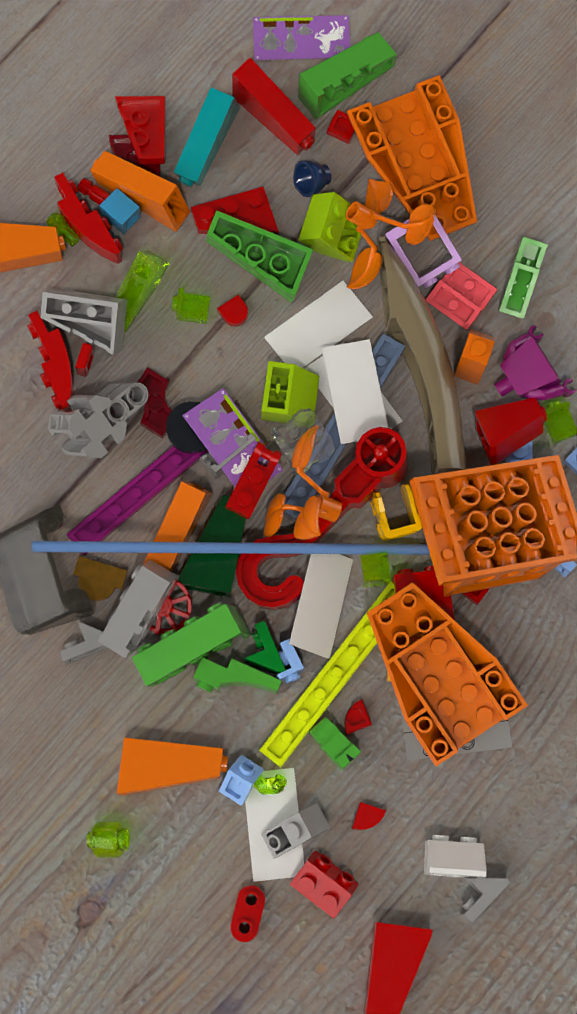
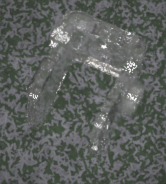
M310 408L299 410L287 423L278 425L270 431V434L281 450L283 458L295 475H299L297 468L292 467L295 445L299 438L313 426L318 425L320 427L315 436L310 460L307 466L303 468L304 472L309 470L313 463L318 461L320 464L331 458L332 453L335 451L331 436L320 424L319 419Z

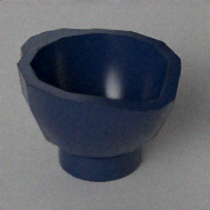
M303 160L299 161L295 166L293 184L303 197H311L319 193L325 185L330 184L332 179L331 171L327 165Z

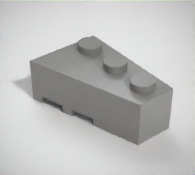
M54 288L43 291L42 319L69 333L72 332L84 338L85 341L91 344L94 343L106 349L112 355L123 351L127 299Z
M149 560L144 565L139 564L132 574V584L124 590L119 600V606L110 616L107 626L97 642L127 658L143 643L178 576L152 560Z

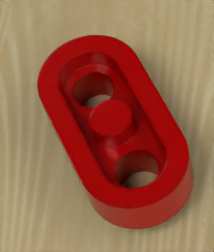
M256 886L244 887L237 897L230 930L232 936L240 942L253 940L259 930L265 904V895ZM249 894H253L257 898L254 905L246 903V897ZM242 922H247L250 925L248 933L244 934L239 931V925Z

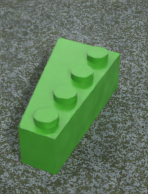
M379 32L372 36H367L361 42L299 75L298 99L317 120L393 68L397 54Z
M216 211L206 237V242L286 300L291 303L293 302L313 249L219 211Z
M222 602L217 603L207 609V615L201 618L195 616L184 622L185 627L176 632L173 629L161 635L162 640L154 645L148 643L137 649L138 654L133 656L132 659L146 686L154 687L186 670L185 665L188 663L190 666L199 664L202 657L208 659L210 656L208 652L212 650L215 653L231 647L232 640L239 636H242L244 640L252 636L238 607L229 604L223 605Z

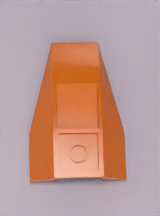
M440 75L417 83L414 91L373 107L371 102H368L346 112L367 160L383 181L393 186V194L409 215L418 206L429 204L436 208V216L447 234L477 223L460 120ZM432 225L427 235L429 241L440 238L434 225Z
M413 582L367 612L404 719L435 766H438L459 752V748L504 719L506 721L528 706L499 661Z

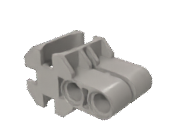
M111 383L97 395H73L67 400L73 411L60 412L59 409L53 411L49 417L48 430L53 437L59 433H66L70 440L61 447L66 455L102 458L108 451L101 441L111 440L119 444L125 439L127 427L125 420L146 403L148 390L142 383Z

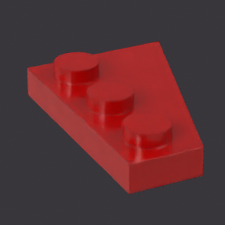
M115 96V103L139 164H165V96Z
M264 187L191 207L192 217L198 234L208 233L215 213L219 211L279 235Z

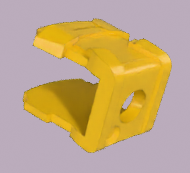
M408 483L402 484L400 488L401 497L410 521L408 526L390 530L382 497L378 491L373 493L370 504L373 515L376 516L378 522L375 528L382 541L411 535L422 528L417 506Z

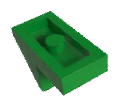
M265 621L255 624V633H252V637L257 649L262 647L263 651L246 657L245 662L275 675L286 671Z

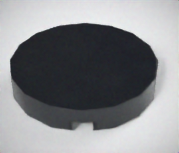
M189 401L179 404L171 411L167 418L166 432L169 442L177 450L185 454L201 453L207 450L182 416L200 404V402Z

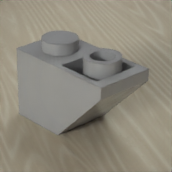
M318 803L294 814L261 835L275 859L330 829V826Z

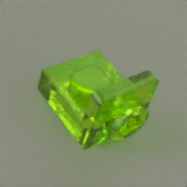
M179 288L178 296L173 295L171 308L172 311H176V320L207 324L210 296L187 294L184 288Z
M558 400L546 406L547 421L544 422V425L553 445L577 436V427L569 412L571 407L569 401L561 403Z

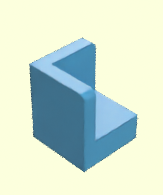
M115 189L99 205L102 217L105 216L108 222L123 235L141 218L140 207L119 189Z

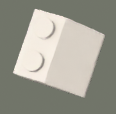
M432 835V840L425 841L424 875L462 878L486 877L484 844L477 843V838L460 837V842L449 841V836Z

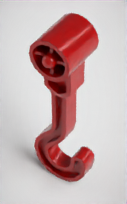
M384 427L370 429L361 436L356 446V458L334 480L335 490L329 497L341 502V513L335 522L318 518L320 536L301 540L292 533L264 537L252 543H318L350 509H361L373 497L374 492L379 491L380 488L394 487L404 479L408 471L409 461L402 437L394 430ZM241 554L236 568L239 588L250 602L260 608L278 610L289 607L300 599L304 581L299 576L292 575L280 585L267 586L260 581V567L268 559L290 558L303 554Z

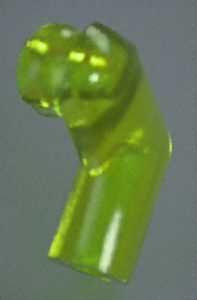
M52 213L47 218V226L56 227L57 234L63 235L64 240L73 247L79 242L80 236L70 228L62 214Z
M280 774L268 778L260 775L253 787L263 795L279 794L286 787L287 781Z

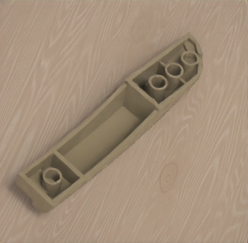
M379 235L377 236L378 253L382 255L380 278L386 335H392L394 340L405 346L402 356L415 383L422 405L428 434L432 475L465 470L467 467L458 394L451 364L440 331L409 270L386 237Z

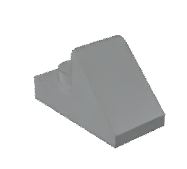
M78 622L85 641L80 643L79 640H75L64 645L65 649L60 651L65 665L108 649V647L97 642L103 631Z
M465 878L464 880L479 896L472 895L463 904L462 907L465 911L461 916L468 923H472L510 884V881L507 878Z

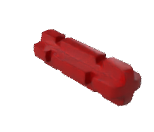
M83 178L77 186L78 191L84 195L88 194V198L100 205L110 194L97 185L93 186V182L87 178Z

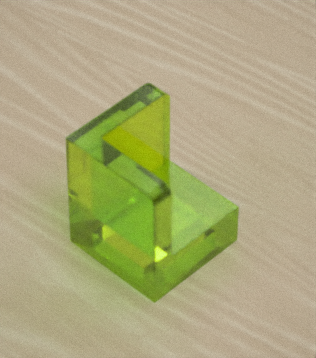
M387 552L360 556L363 588L388 585L390 583L391 574Z

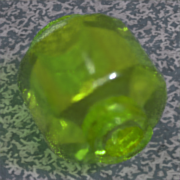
M119 821L97 822L94 824L92 831H89L87 834V847L91 848L97 858H119L129 848V830L124 828V825Z

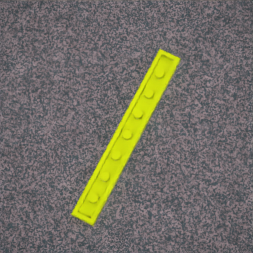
M392 581L368 611L395 594ZM367 612L260 748L259 752L281 768L377 644Z

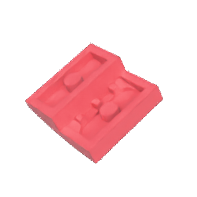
M458 262L460 267L448 275L445 274L425 301L462 328L468 330L497 293L498 289Z

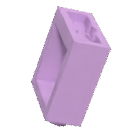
M436 215L434 216L433 225L453 258L422 277H419L397 240L406 234L408 229L395 227L385 234L418 287L423 285L424 288H427L437 282L436 276L443 271L447 275L460 267L458 262L462 260Z

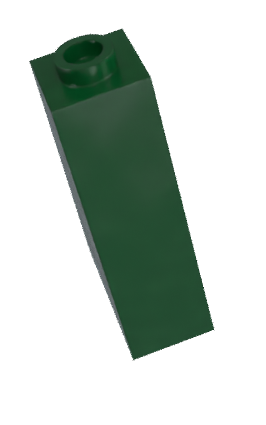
M232 493L229 496H222L198 542L242 543L247 519L225 508ZM192 553L178 581L187 590L231 598L240 553Z

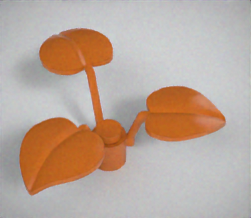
M369 179L365 205L355 201L346 212V219L357 225L356 231L371 246V248L364 249L357 257L347 288L359 289L371 283L377 276L382 264V255L376 253L377 246L364 231L365 229H372L377 220L403 229H408L405 236L406 241L411 245H417L429 234L434 222V216L436 215V208L429 204L418 206L412 211L408 224L383 217L381 212L386 210L391 202L393 186L385 181Z
M318 425L307 430L297 441L292 456V467L297 468V473L318 491L320 495L311 496L306 501L304 507L284 504L285 495L277 494L270 501L266 510L264 536L271 537L278 531L283 519V512L286 510L301 512L294 526V536L301 540L321 535L318 524L319 517L335 522L341 513V502L328 498L329 492L323 490L303 470L310 460L315 436L320 427Z

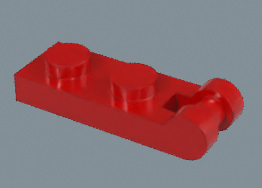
M258 441L225 508L249 520L282 453L277 450L273 452L265 448V444ZM259 457L269 461L267 467L257 463Z

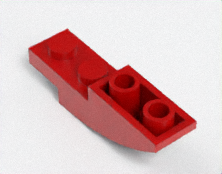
M63 172L54 176L56 188L63 198L57 202L58 210L69 228L84 244L99 255L117 264L122 262L121 252L123 247L117 237L112 238L110 235L111 227L106 217H100L97 210L90 212L85 201H79L76 196L78 190L72 179L67 180Z
M35 311L28 315L31 324L27 325V328L33 340L38 338L42 345L38 347L44 363L41 364L44 373H41L40 377L46 389L52 388L55 395L51 396V399L56 409H62L63 412H71L72 408L67 400L73 396V374L64 340L58 328L48 332L38 311Z

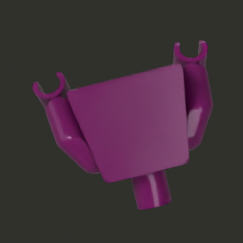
M532 325L527 333L520 335L509 343L503 355V363L500 365L506 377L494 384L502 397L514 389L521 398H536L537 401L550 400L561 396L570 397L577 391V389L570 391L566 387V385L573 382L572 379H567L561 385L559 384L562 382L538 344L544 334L541 333L539 336L533 334L537 328L536 325Z

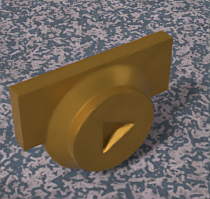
M79 556L73 575L79 577V588L86 598L93 601H102L109 598L115 591V588L122 590L128 571Z

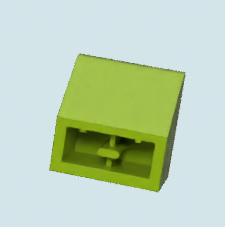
M336 192L314 194L298 240L316 253L353 262L361 234L356 231L357 225L346 219V212L351 204Z
M268 361L261 420L313 427L320 376L295 364Z

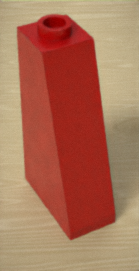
M251 58L247 59L232 74V96L296 155L303 150L307 151L315 142L316 127Z
M374 922L364 1014L401 1013L432 937L433 929Z

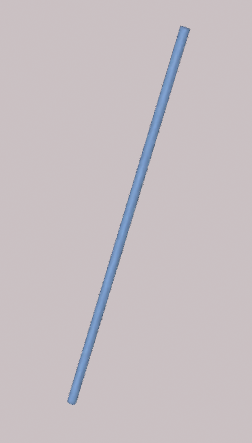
M32 541V552L430 555L427 544Z

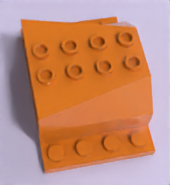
M559 455L414 477L409 481L439 586L443 585L444 597L537 580L561 563L577 561V512Z

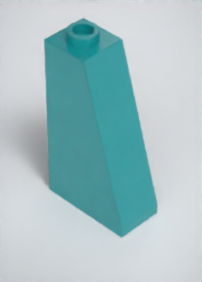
M212 87L210 88L174 170L176 176L179 177L178 182L192 187L193 184L201 186L240 109L233 96Z

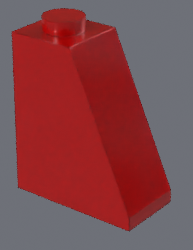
M536 398L524 399L475 411V430L490 465L497 464L543 434L544 422L547 421L545 408L539 406Z

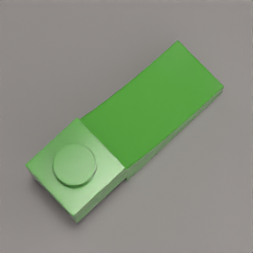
M522 237L499 309L500 312L524 319L548 244Z
M202 657L193 676L194 681L197 682L196 687L208 693H211L212 690L219 692L220 688L225 686H249L277 694L282 683L281 680L234 659H231L228 668H225Z

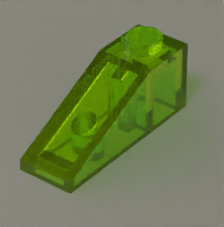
M149 250L138 252L115 298L127 299L124 332L129 330L159 285L170 264Z

